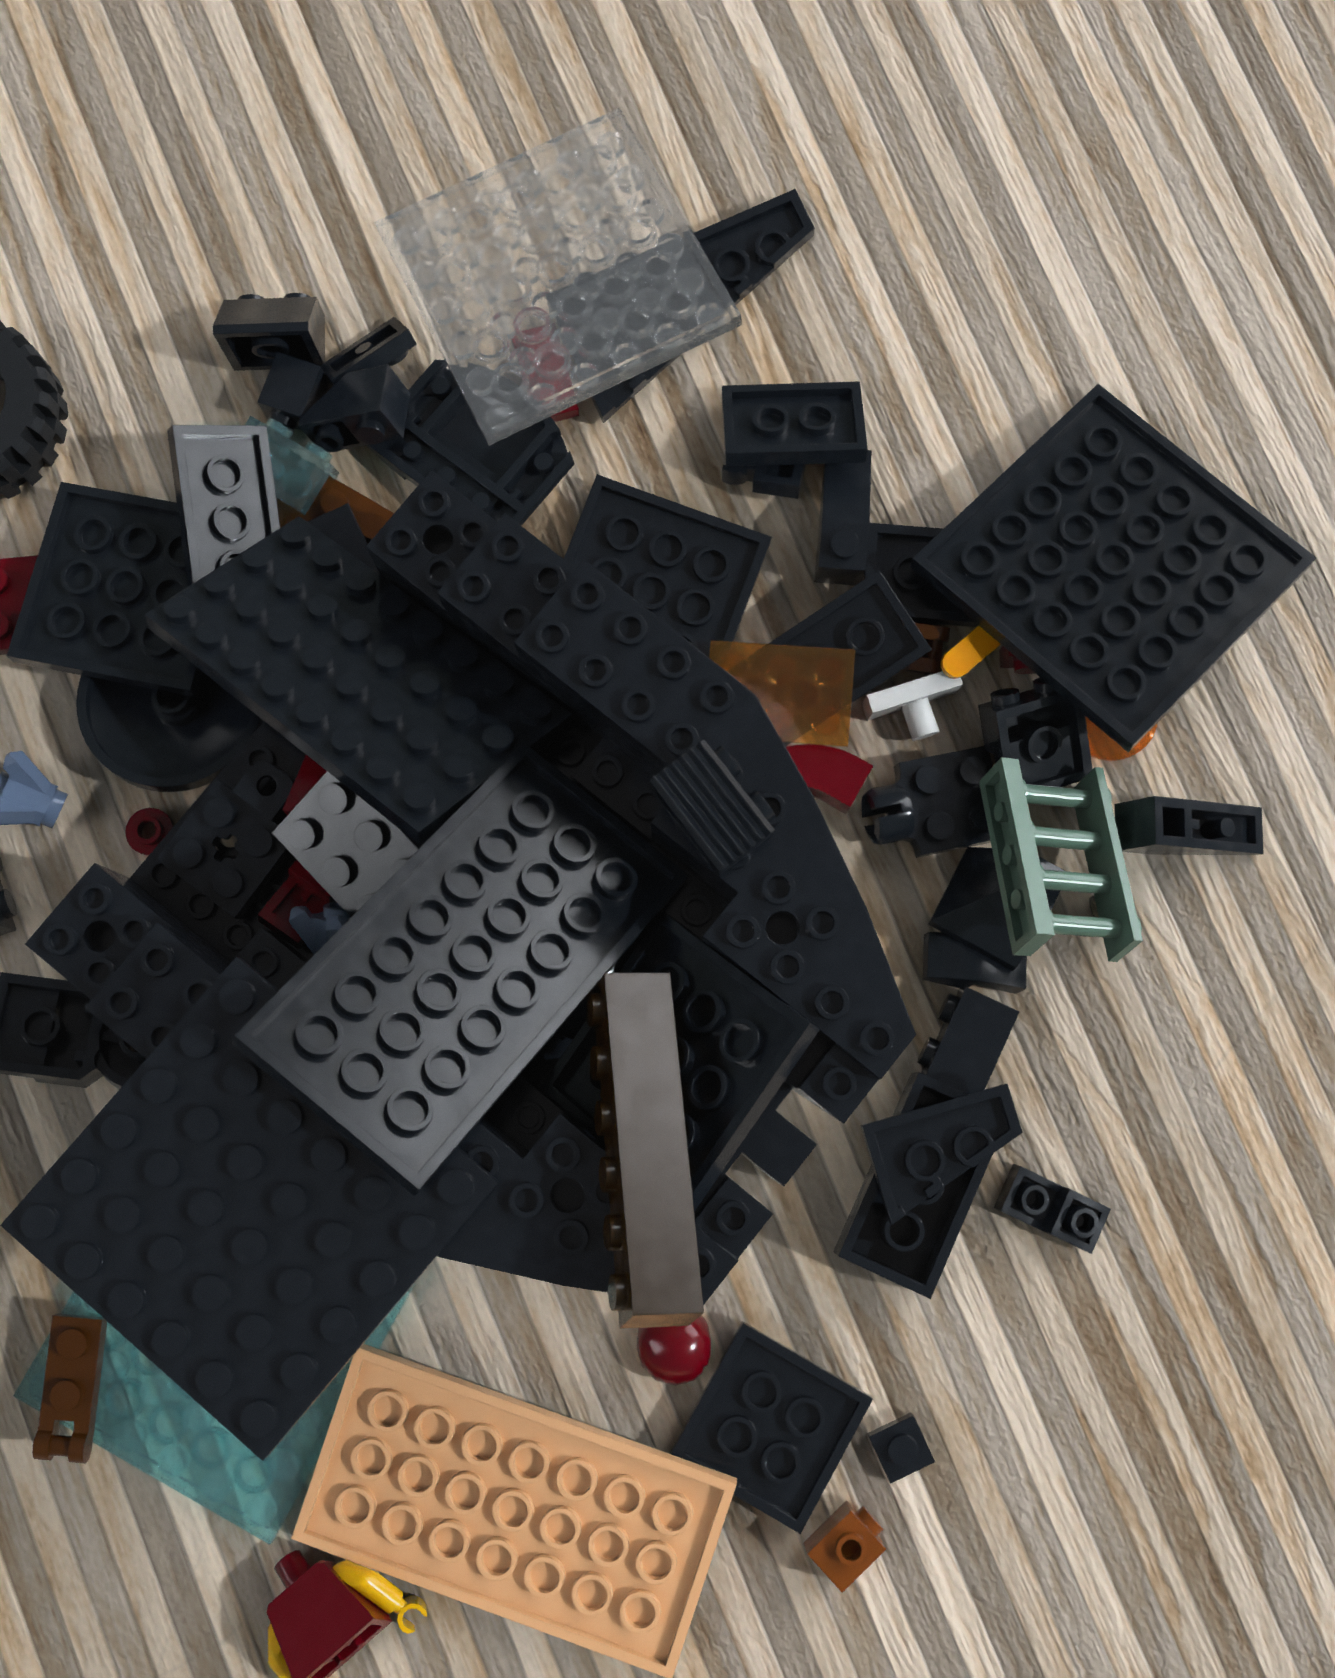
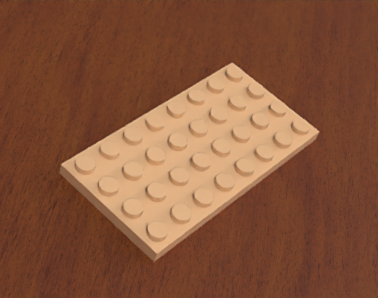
M363 1344L352 1358L291 1539L657 1675L673 1678L737 1485V1478Z

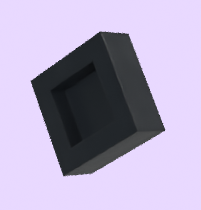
M911 1412L867 1433L890 1484L935 1462L917 1421Z

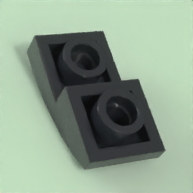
M927 932L924 934L922 980L960 989L975 984L1014 994L1026 989L1027 956H1023L1017 968L1011 971L942 932Z
M1016 1164L1012 1165L994 1206V1209L1092 1254L1111 1210L1074 1190L1063 1187Z

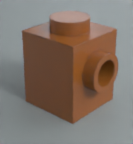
M847 1500L804 1542L807 1555L842 1593L886 1550L881 1538L878 1536L884 1530L881 1524L864 1506L856 1511Z

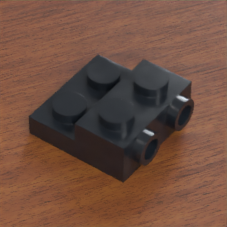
M1041 678L1033 680V689L1019 693L1017 688L999 689L990 694V702L978 705L985 750L994 754L995 764L1001 757L1019 759L1022 778L1026 784L1063 787L1081 781L1092 770L1085 715Z

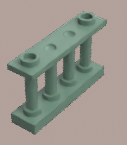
M1001 757L979 781L1012 954L1031 956L1055 934L1102 937L1108 961L1118 962L1139 945L1143 939L1141 921L1136 913L1112 809V795L1107 787L1104 769L1094 767L1074 788L1026 784L1022 778L1019 759ZM1028 804L1075 808L1079 830L1035 826L1031 821ZM1037 846L1084 850L1089 873L1044 870L1042 865H1040ZM1046 890L1094 893L1099 917L1053 914L1049 909Z

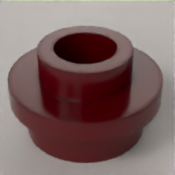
M141 809L134 813L127 822L125 830L127 842L136 852L149 856L174 827L171 818L159 809ZM148 823H154L156 826L155 835L150 839H144L142 836L143 827Z

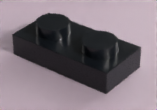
M393 317L320 366L327 381L333 387L348 372L386 364L393 366L407 356L408 350L417 345L409 329L396 317Z

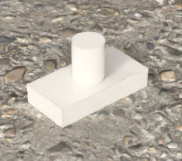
M941 671L869 694L861 704L867 721L902 710L912 741H916L940 732L929 701L956 693L963 685L961 677L953 679Z

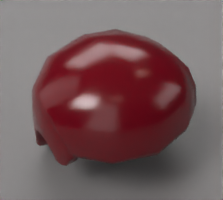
M701 1315L689 1326L638 1328L637 1351L641 1366L658 1382L676 1386L694 1381L703 1373L704 1367L708 1366L711 1355V1338L709 1326L705 1318Z

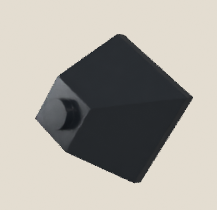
M967 847L928 925L1014 971L1023 956L1012 954L992 848ZM1039 857L1040 865H1042L1044 870L1065 871ZM1046 890L1050 910H1052L1060 891Z

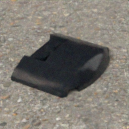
M434 360L408 390L410 392L403 438L366 446L404 480L408 479L418 486L432 470L494 520L498 521L506 513L522 526L575 464L571 452H567L560 429L534 398L509 380L470 364L468 370L446 369L448 365L446 360Z

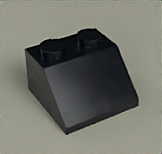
M289 293L284 298H264L255 294H246L238 299L223 300L213 324V335L234 371L270 370L277 352L319 366L325 363V315L317 297H310L304 293Z

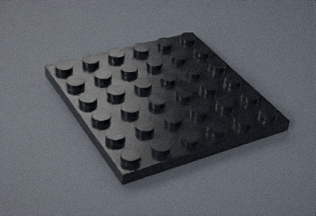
M1097 384L913 557L910 567L1129 753L1311 567L1316 557L1100 384Z
M236 956L0 1226L258 1458L264 1461L500 1182L458 1146L418 1194L413 1196L232 1045L234 1035L279 990L246 961Z

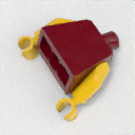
M295 1550L284 1556L274 1568L286 1589L267 1606L266 1613L270 1620L268 1626V1665L278 1678H329L392 1622L388 1614L392 1612L397 1614L398 1626L402 1632L407 1634L415 1632V1625L405 1619L403 1615L409 1609H417L423 1616L427 1617L426 1604L422 1598L416 1595H409L403 1598V1591L377 1571L349 1560L338 1563L320 1560L310 1567L301 1551Z

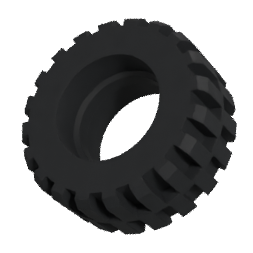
M0 321V380L4 381L6 390L5 402L0 414V494L2 493L9 499L21 494L19 486L28 481L32 486L43 477L39 470L45 464L49 466L54 464L59 456L54 450L55 444H63L67 433L66 427L60 420L67 419L68 407L66 401L61 397L64 392L62 385L48 363L20 332L13 327H5Z

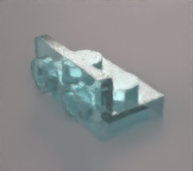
M250 416L245 425L267 426L276 498L306 515L327 478L330 477L336 480L340 474L329 463L333 456L310 441L307 442L305 447L290 439L293 432L270 417L264 424Z

